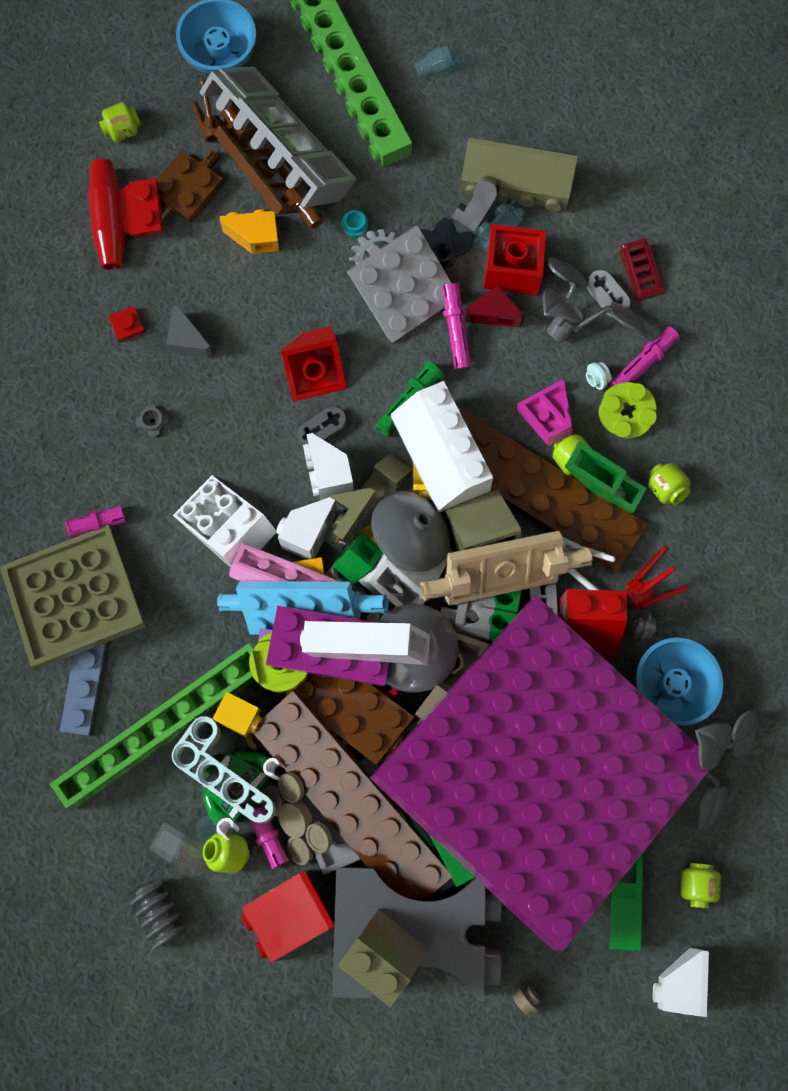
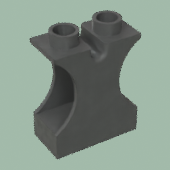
M336 868L332 997H372L373 994L342 970L338 964L378 909L429 948L418 967H433L451 973L469 987L478 1001H484V985L500 986V947H485L481 942H470L466 939V931L469 927L474 925L485 926V921L500 922L501 901L478 879L473 878L469 880L459 890L446 897L435 900L416 901L394 892L380 879L372 868Z

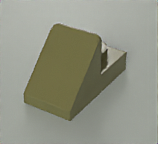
M391 453L373 467V474L361 488H372L378 495L370 506L373 509L383 497L389 493L396 492L413 470Z
M366 488L330 496L335 499L337 504L348 510L346 514L341 513L333 524V528H335L333 534L344 543L347 542L378 496L375 490Z

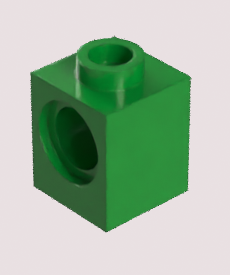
M361 532L343 549L332 566L355 584L373 568L382 551L376 543Z

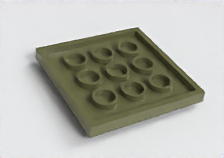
M109 524L101 527L100 530L90 531L0 566L28 660L34 671L145 627Z

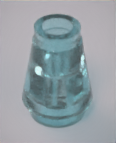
M438 45L419 59L418 62L414 63L413 66L420 79L449 71V67L453 66L454 62L447 46L440 47Z

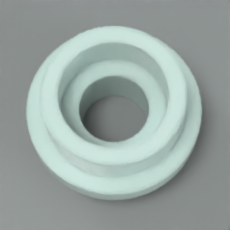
M591 363L587 367L586 378L592 387L596 386L597 389L602 390L611 381V374L604 363Z

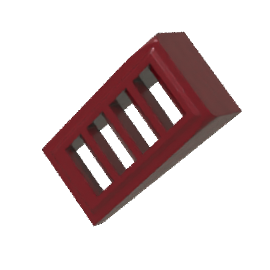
M647 238L622 245L619 256L637 301L663 294L664 290ZM638 252H641V253H642V254H639V255H636V256L631 257L632 254H635V253H638ZM645 261L646 265L634 268V264ZM643 273H650V275L646 277H642L639 279L637 277V275ZM650 282L654 283V286L641 290V285Z

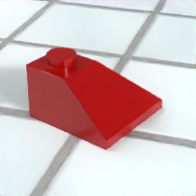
M331 326L304 332L280 349L293 402L347 389L336 337Z

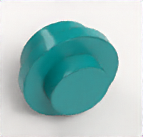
M351 210L343 216L341 221L342 230L350 237H360L368 230V218L361 211Z

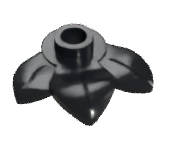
M446 217L436 224L433 231L420 229L443 269L453 265L456 257L467 253L472 243V232L464 231L456 234L452 223ZM440 252H444L447 254V258L440 259L437 255Z

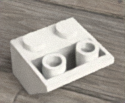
M313 433L307 434L308 444L303 445L308 469L314 468V471L309 472L313 495H319L321 501L329 498L331 495L354 491L347 454Z

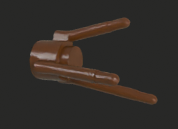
M204 78L200 79L201 89L205 84ZM203 96L206 112L204 120L196 101H192V107L201 129V136L208 143L215 142L216 140L219 141L214 132L219 125H227L229 123L225 118L223 122L220 116L212 115L209 96Z

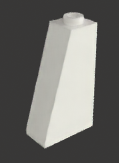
M305 621L304 630L300 636L302 652L313 657L428 665L430 634L412 624Z

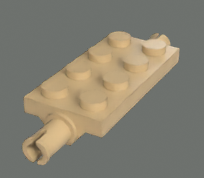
M559 531L448 553L445 578L421 582L420 591L424 601L445 596L449 605L558 582V576L567 573V570L591 566L592 554L588 547L564 552L562 548L563 537Z

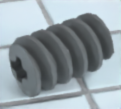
M162 879L150 881L126 894V896L136 895L130 902L131 907L141 905V908L135 914L136 917H147L141 924L142 929L152 928L146 936L147 940H158L152 946V950L180 936L179 933L185 927L183 923L175 925L173 923L180 916L178 912L168 913L174 903L173 901L163 902V899L169 892L167 890L158 892L157 889L163 884Z

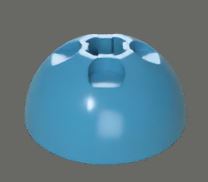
M202 0L189 7L181 16L176 29V40L185 60L196 70L210 75L212 71H219L220 68L242 67L248 61L256 42V28L251 15L240 4L231 0Z
M669 638L654 644L642 656L636 669L635 687L676 726H686L704 720L716 709L722 697L723 676L718 662L704 646L690 639Z

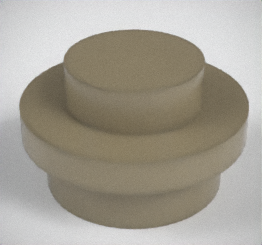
M520 985L517 988V993L513 995L515 1003L527 1016L533 1012L537 1014L541 1010L539 995L532 987L525 988Z

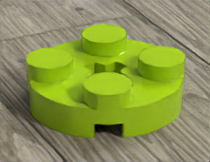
M621 382L610 387L603 395L604 398L599 406V418L604 428L617 437L630 439L641 436L655 423L657 417L656 403L651 392L643 385ZM626 402L629 406H634L631 417L627 415L622 416L621 411L624 409L623 404Z
M269 633L258 641V644L251 652L249 658L250 671L254 679L265 689L279 693L291 691L307 679L308 673L287 669L279 670V668L265 665L272 633Z

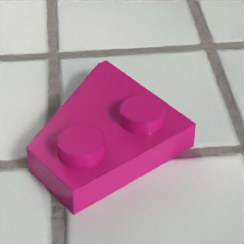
M563 380L517 403L518 412L548 446L572 434V424L565 382Z

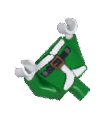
M237 751L233 755L227 753L221 761H218L260 792L271 778L275 780L280 778L274 774L278 766L286 767L284 763L275 758H269L259 752ZM210 766L206 769L205 773L208 775L206 781H216L219 777L218 767ZM240 783L233 784L229 789V796L232 800H238L244 794V787ZM202 785V788L205 790L202 798L208 816L216 825L217 832L224 839L229 840L226 836L227 831L232 827L237 832L239 831V827L234 822L237 823L243 814ZM250 797L249 801L246 802V803L242 806V808L245 809V808H246V805H247V804L251 805V803H252L254 800H252L251 797Z

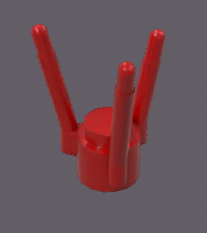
M663 546L635 578L626 584L628 588L624 591H627V599L632 600L631 604L636 610L641 606L645 610L655 603L689 589L687 585L651 598L654 594L652 588L676 570L673 566L649 583L645 580L640 582L667 551V546Z

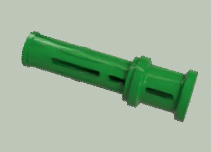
M425 361L423 364L424 368L419 374L408 381V388L393 403L382 418L374 424L376 429L386 437L396 427L391 414L415 393L433 386L438 380L442 381L445 377L443 372L432 362Z

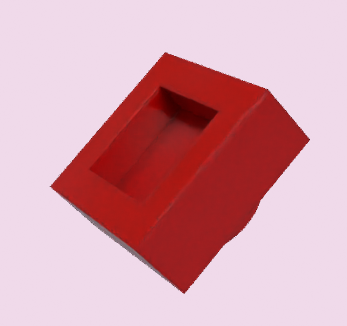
M134 306L108 316L119 343L145 333Z

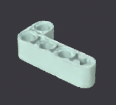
M209 717L197 718L174 747L172 752L174 764L252 821L257 823L269 822L276 812L274 802L209 755L221 736V730L213 719ZM204 724H210L213 727V733L208 739H200L198 735L200 727ZM186 749H193L195 753L193 762L184 765L180 760L181 753ZM210 766H217L219 769V777L214 782H207L204 777L206 769ZM236 783L242 784L244 787L243 796L238 800H232L229 796L230 787ZM250 797L258 804H263L266 801L265 808L268 810V813L266 815L260 814L256 817L257 810L247 804L244 809L242 806L249 801Z

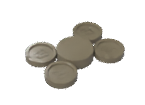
M292 772L285 773L278 780V788L270 785L261 790L263 794L274 802L276 807L274 816H279L282 829L291 837L287 843V850L295 863L305 865L312 860L313 850L317 853H324L331 848L332 836L329 829L323 823H313L310 810L303 802L299 801L304 795V786L296 774ZM264 801V803L261 805L265 808L267 802Z

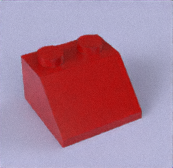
M491 224L483 289H492L498 285L502 291L538 295L543 278L546 230Z

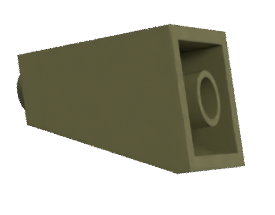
M499 490L487 492L444 510L445 520L457 552L521 539L520 526Z
M378 909L340 960L338 966L391 1008L410 982L429 948Z

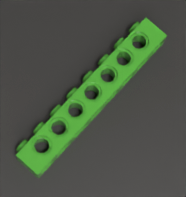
M290 0L293 9H299L302 14L300 15V20L305 31H311L313 35L311 40L316 52L321 51L325 57L322 60L327 73L334 74L336 78L334 84L340 96L345 95L347 99L345 104L351 117L356 116L359 122L357 128L361 137L369 140L371 144L369 151L373 160H379L382 167H385L412 155V142L336 0ZM351 68L353 70L345 71L344 69ZM356 90H364V92H362V93H357V92H355V91H356ZM374 111L376 114L369 115L367 112ZM386 133L388 136L380 137L378 134Z
M249 643L51 782V787L65 808L75 810L186 731L197 718L206 717L219 707L226 692L235 696L256 680L252 676L249 666V658L254 650Z

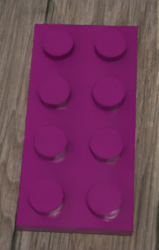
M277 606L265 665L386 687L390 662L313 657L302 652L300 636L304 630L305 621L377 622Z

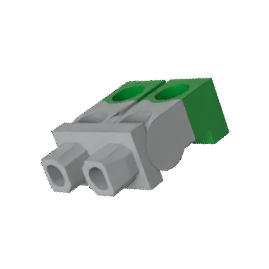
M521 590L453 604L458 606L457 610L442 607L441 614L451 623L455 633L492 643L517 615ZM444 596V602H443V603L448 604V602L446 601L445 596Z

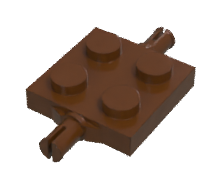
M210 150L207 156L202 161H199L181 151L158 177L160 202L163 206L161 208L163 223L171 214L181 216L192 223L225 184L223 178L210 169L220 158L216 152Z

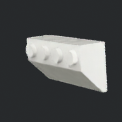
M444 381L418 391L391 414V418L438 512L491 490L493 476Z

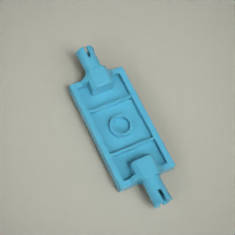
M240 581L236 587L237 594L220 593L217 599V605L222 606L219 607L220 612L242 611L249 634L259 635L260 629L273 630L277 606L360 619L362 613L386 614L388 610V600H384L387 599L386 594L361 595V592H354L352 590L351 582Z

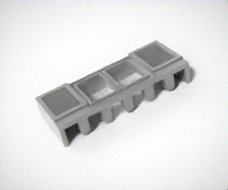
M255 67L220 68L219 71H212L199 93L202 96L220 95L216 102V108L219 111L228 110L233 102L239 107L240 112L233 122L234 128L236 130H243L250 121L258 128L251 140V147L253 149H261L268 140L276 148L268 160L270 168H280L285 159L293 167L286 179V186L288 188L298 187L303 179L306 181L311 189L300 204L303 208L339 202L345 197L357 180L356 177L332 151H328L278 97L279 93Z

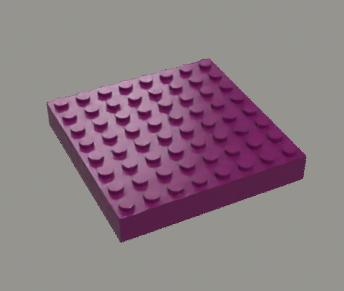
M536 596L520 610L374 772L370 779L552 950L564 951L708 771L700 767L699 746Z

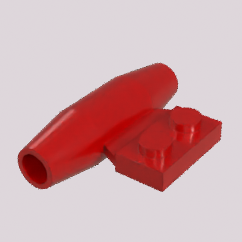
M108 159L93 160L90 164L88 190L92 237L101 268L111 270L115 266V269L123 267L126 234L137 238L164 234L159 183L156 178L129 182L127 186L120 190L112 161Z

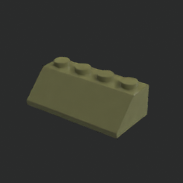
M468 137L460 192H465L467 196L473 197V189L476 183L484 176H491L500 185L499 193L494 201H518L520 205L525 207H532L534 204L545 206L547 210L554 212L561 209L566 210L578 156Z

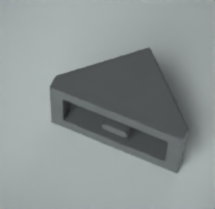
M175 305L171 312L166 342L169 353L204 358L212 356L209 344L181 309Z

